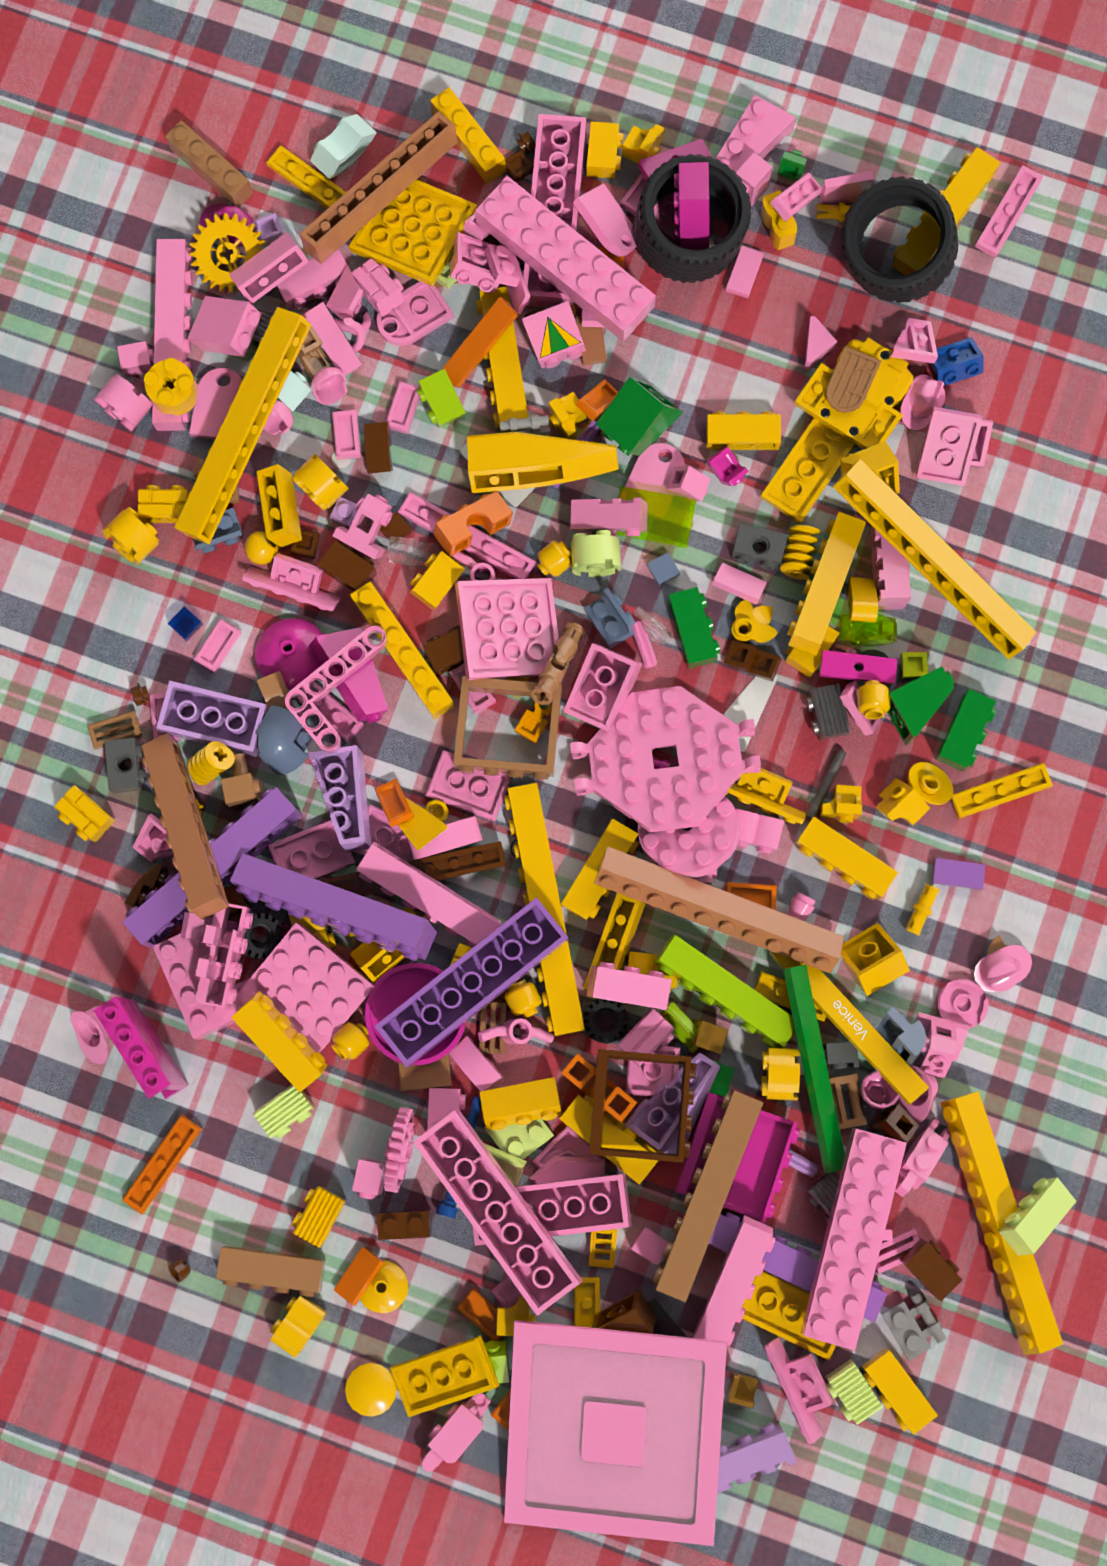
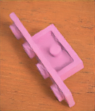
M501 242L499 246L488 244L484 253L494 282L506 285L514 309L518 314H521L524 307L530 301V293L528 292L516 255Z
M280 553L274 556L271 573L250 567L242 577L243 581L248 582L254 587L266 588L277 595L289 596L300 603H309L324 611H334L341 600L338 596L319 590L323 568Z
M779 1337L774 1338L765 1345L767 1358L772 1363L777 1374L778 1383L784 1389L789 1407L798 1420L801 1434L806 1438L808 1444H812L823 1435L813 1411L829 1407L834 1402L812 1354L790 1361Z

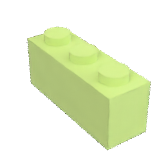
M1058 1177L1038 1180L1033 1185L1034 1190L1019 1202L1020 1207L1015 1213L1010 1214L1005 1219V1225L1000 1229L999 1233L1018 1256L1034 1254L1075 1204L1076 1200Z

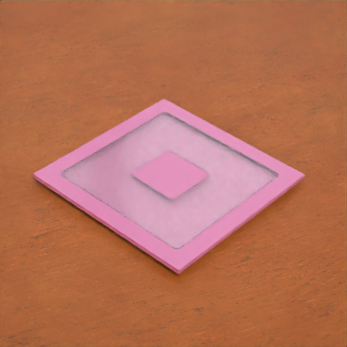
M515 1320L504 1523L714 1546L727 1341Z

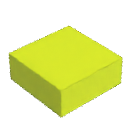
M902 652V679L920 678L928 674L927 652Z

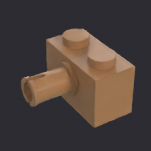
M244 753L234 755L235 760L232 765L234 777L221 779L225 803L234 811L246 809L250 805L254 807L261 801L260 796L265 792L263 783H260L259 779L248 773Z

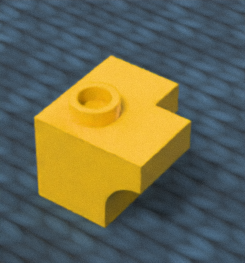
M655 124L654 127L644 130L633 125L622 145V156L638 164L640 160L659 154V146L664 139V127Z
M574 392L563 398H555L550 401L548 416L554 429L558 428L565 439L572 440L577 439V425L586 420V415L576 406L579 399Z
M895 778L879 794L883 801L876 806V809L891 821L902 818L912 826L930 809L914 788L898 778Z
M836 785L833 789L832 801L821 805L820 817L838 818L840 823H853V819L857 820L862 815V786Z
M520 1294L516 1304L498 1307L496 1335L514 1336L515 1320L535 1322V1314H531V1307L522 1294Z

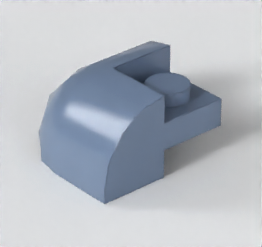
M271 705L256 731L259 747L257 754L277 775L288 774L295 771L308 758L304 751L312 737L289 710Z
M894 1007L886 1012L881 1023L875 1027L877 1032L909 1066L913 1064L925 1046L926 1033L921 1022L918 1020L911 1025L907 1017L903 1013L898 1012Z

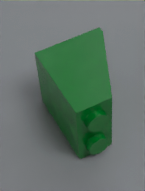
M629 377L596 425L602 429L600 433L610 441L615 440L619 444L617 448L627 456L630 454L640 456L683 412L650 384Z
M943 666L889 693L890 709L887 713L905 746L914 740L954 689V679L949 671L945 672Z

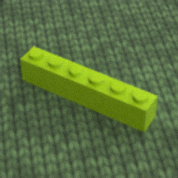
M676 935L668 938L653 961L658 965L657 969L668 977L672 975L680 980L678 984L688 991L693 989L700 994L699 999L710 1006L716 1005L721 1009L720 1013L729 1020L736 1019L741 1023L740 1027L744 1031L752 1035L754 1033L762 1038L761 1042L769 1048L785 1047L795 1031L793 1016Z

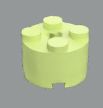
M609 530L597 531L596 535L574 534L571 541L572 573L581 576V572H588V577H603L615 574V569L620 571L619 538L611 536V531Z

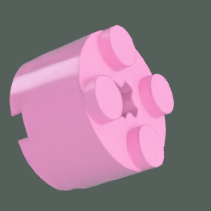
M115 374L93 400L104 408V412L114 420L119 419L126 429L132 431L149 412L153 404L145 395L135 390L131 383L120 375Z

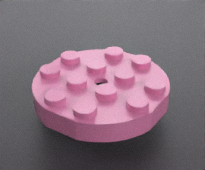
M725 796L710 811L705 821L697 827L648 832L638 823L639 841L645 856L653 864L689 878L710 874L729 859L736 849L740 834L736 810Z

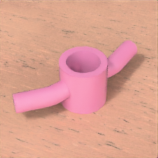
M461 552L452 556L453 560L470 569L471 581H479L475 577L478 572L483 571L491 574L488 580H496L495 572L489 564H477L474 559Z
M525 1019L507 1020L502 1026L492 1027L478 1033L481 1042L500 1036L504 1042L511 1045L525 1044L531 1037H536L548 1043H551L554 1039L553 1033L538 1027H532ZM515 1025H518L520 1028V1036L518 1038H515L513 1035V1027Z

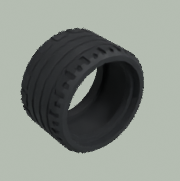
M701 154L681 155L678 158L669 159V162H664L660 167H657L653 175L651 174L645 182L633 222L635 244L638 245V251L641 253L643 260L647 261L648 266L653 268L656 273L662 274L663 277L670 278L672 281L678 280L681 283L702 282L713 278L715 274L719 275L725 270L729 263H732L747 233L751 218L750 196L746 192L747 188L742 183L740 176L738 177L733 169L731 170L727 164L721 163L720 160H715L710 156L705 157ZM709 162V196L720 205L728 222V235L722 242L713 247L703 250L682 248L666 238L657 225L654 216V206L662 197L679 190L674 189V174L679 173V163Z
M904 176L891 177L889 180L885 181L883 179L876 184H872L871 188L862 191L863 193L856 197L855 203L850 205V209L845 215L846 220L843 221L842 249L851 273L865 291L872 296L876 295L880 300L901 303L926 297L929 295V292H934L945 282V277L948 278L955 265L954 261L957 259L958 233L951 206L944 195L941 196L937 188L913 177H909V179ZM896 206H912L922 209L936 220L941 229L938 249L932 259L923 268L905 276L881 274L873 270L861 255L862 239L870 222L880 213Z

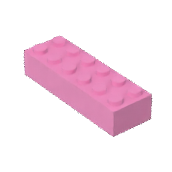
M625 1173L515 1187L551 1237L632 1226ZM473 1227L475 1246L485 1245V1242Z

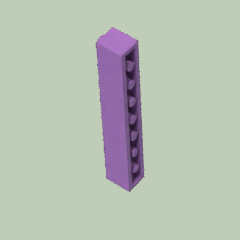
M726 1212L725 1216L720 1214L709 1244L728 1253L741 1224L739 1223L741 1218L729 1212ZM774 1234L773 1237L776 1238L774 1246L770 1253L765 1252L762 1259L766 1262L763 1270L811 1292L818 1260L810 1257L811 1251L797 1245L795 1250L786 1245L788 1240ZM872 1281L863 1318L875 1323L887 1293L881 1290L883 1285Z

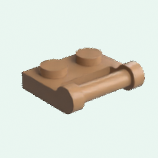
M858 1073L830 1078L840 1129L868 1124L867 1117L863 1115L857 1081H859ZM846 1083L854 1119L847 1120L840 1084Z

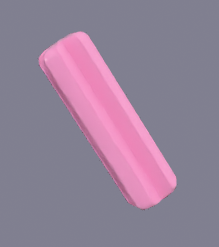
M637 621L633 625L635 633L633 637L644 668H652L657 665V660L643 621Z

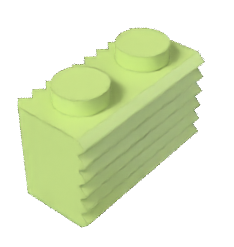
M291 1085L256 1110L253 1115L270 1138L277 1136L278 1139H281L291 1131L290 1125L296 1121L301 1124L311 1117L310 1111L315 1107L303 1091L299 1093Z
M851 1359L825 1376L829 1382L826 1384V1388L833 1399L839 1397L843 1403L840 1410L848 1422L853 1419L858 1425L883 1408Z

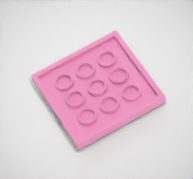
M551 578L457 581L455 588L466 680L539 677L548 658L553 654V648L559 638Z
M297 921L238 992L235 1003L241 1007L258 991L263 995H267L273 1001L274 1007L280 1014L288 1017L291 1026L298 1033L306 1037L311 1048L320 1053L330 1042L332 1036L344 1025L369 995L375 984Z

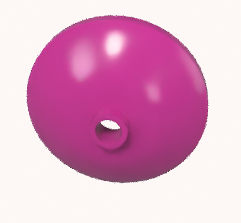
M297 618L283 619L269 626L260 636L255 648V662L260 674L266 677L280 671L287 689L292 690L322 666L310 647V643L316 636L323 635L322 632L312 623ZM286 646H292L291 651H284Z

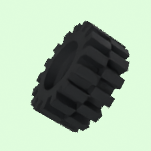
M254 913L252 926L246 930L245 934L248 944L244 955L257 959L267 958L280 943V940L284 938V935H281L283 928L278 925L280 922L277 919H273V916L270 914ZM256 926H262L268 934L267 941L261 946L253 944L250 939V933Z
M600 998L591 1002L583 1016L585 1031L591 1039L598 1043L609 1044L619 1040L625 1034L629 1023L625 1007L620 1002ZM602 1011H610L616 1018L615 1026L610 1030H601L596 1024V1017Z

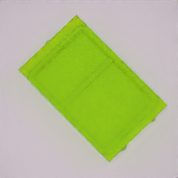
M620 486L617 498L621 500L642 498L648 503L647 532H640L639 537L625 536L626 532H616L617 536L687 549L697 500Z

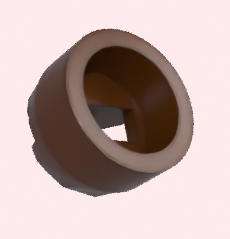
M178 1259L168 1266L170 1274L179 1283L186 1279L191 1272L190 1265L185 1266L187 1261L184 1259Z

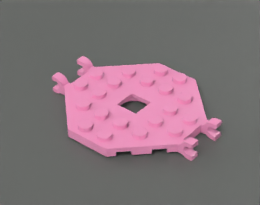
M681 686L631 692L609 732L600 729L588 744L583 742L570 743L573 760L590 757L592 780L585 778L574 779L576 794L581 796L595 793L613 804L624 815L637 821L648 832L700 826L710 811L719 804L728 793V789L735 781H738L743 773L761 772L759 755L742 760L738 738L755 736L754 719L744 720L739 724H735ZM668 746L677 748L679 766L654 769L653 749Z

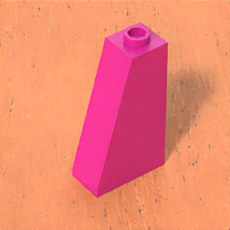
M359 627L316 636L310 643V647L320 664L323 665L359 636L363 629ZM353 649L349 653V658L354 661L359 660L363 652L360 649ZM372 659L336 687L358 722L366 720L368 723L377 722L388 711ZM338 664L333 665L329 672L332 676H339L343 672V667Z

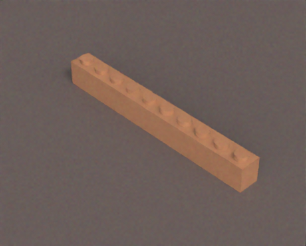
M607 847L601 859L594 884L605 889L615 891L821 971L831 973L840 959L844 939L842 935L682 874L672 872L611 847Z

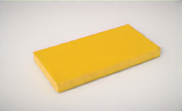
M764 1270L760 1276L755 1275L752 1284L756 1286L751 1299H745L742 1307L745 1308L742 1319L830 1360L836 1345L809 1338L800 1333L810 1292Z
M481 1335L390 1367L408 1417L500 1386Z

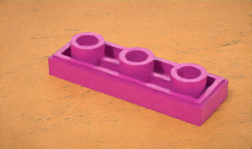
M699 139L640 160L638 167L647 181L648 177L651 174L653 175L654 170L660 167L662 163L669 162V159L678 158L681 155L687 156L688 154H701L705 157H712L703 140Z
M823 650L819 676L864 682L876 680L881 684L894 685L897 659ZM854 665H859L862 671H856Z

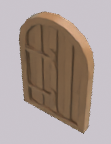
M845 346L831 380L828 382L826 396L830 406L842 413L853 412L860 408L867 397L866 395L881 361Z

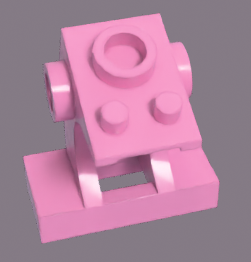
M367 494L365 499L361 498L355 508L357 514L350 528L345 526L336 527L333 537L373 559L381 558L385 548L376 544L375 539L381 526L386 527L389 524L393 515L392 507L388 505L389 502L379 495L373 497ZM365 516L374 520L369 533L359 528Z
M918 1012L916 1021L919 1020L926 1033L925 1046L921 1051L925 1054L920 1068L926 1074L945 1078L952 1061L958 1060L968 1033V1025ZM937 1031L945 1033L947 1036L937 1034Z

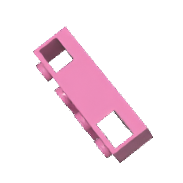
M229 904V907L214 914L212 925H206L202 943H206L208 950L206 957H203V959L199 958L195 976L200 977L195 1003L229 1009L230 1004L234 1005L237 990L234 989L235 980L240 979L242 964H239L241 954H245L248 944L245 934L246 930L251 928L253 922V914H250V908ZM231 908L242 910L238 931L226 930ZM215 980L226 982L222 1005L210 1003Z

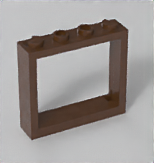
M598 1049L589 1154L684 1163V1157L689 1158L690 1142H686V1131H691L692 1115H688V1105H693L694 1089H690V1078L695 1079L696 1063H691L692 1057ZM609 1059L683 1065L676 1154L602 1147Z

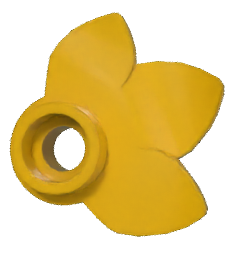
M741 601L735 609L736 620L731 628L733 637L740 642H747L752 639L758 643H765L772 640L778 634L777 630L769 625L773 614V607L759 606L753 608L749 601ZM746 627L748 629V632L746 634L740 633L739 628Z

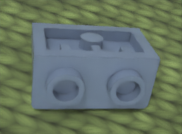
M235 509L225 510L209 545L193 539L196 551L202 550V553L206 554L217 550L216 545L225 542L226 546L240 542L239 537L244 536Z
M607 587L603 590L605 596L584 607V611L608 648L611 649L635 634L633 629L635 621L629 611L624 612L621 608L623 604L616 592L612 594Z

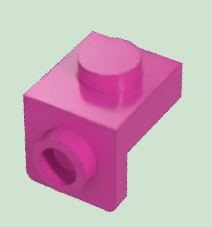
M727 446L722 447L706 461L721 484L727 486L739 484L743 481L744 475L749 472L746 467L739 464Z

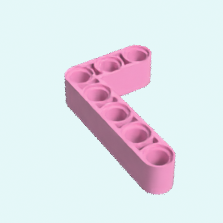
M371 626L289 691L285 697V704L289 711L324 752H336L341 746V738L315 704L384 649L387 637L381 627ZM373 633H378L382 636V641L377 645H373L368 641L369 636ZM360 649L363 652L362 657L356 661L349 658L351 650ZM333 665H341L343 667L342 674L332 676L329 672L330 668ZM319 680L323 682L324 686L320 692H312L310 690V685L313 681ZM301 696L304 698V703L300 708L291 707L293 697ZM312 715L320 718V723L315 728L308 727L306 723L307 719ZM329 734L336 737L335 744L332 747H325L322 743L323 738Z

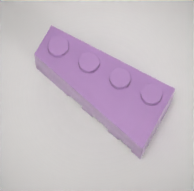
M357 745L340 747L334 753H327L323 750L308 752L340 845L347 852L369 849L371 846L364 755Z
M766 1424L759 1428V1433L753 1436L747 1433L736 1438V1443L727 1447L726 1444L720 1445L717 1494L732 1487L731 1482L736 1481L737 1484H744L756 1477V1472L760 1471L761 1473L769 1474L777 1471V1467L784 1461H787L788 1465L797 1463L780 1424Z

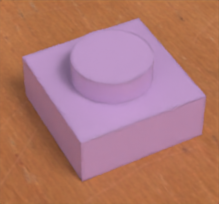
M340 497L330 515V521L350 528L357 514L355 510L357 504Z

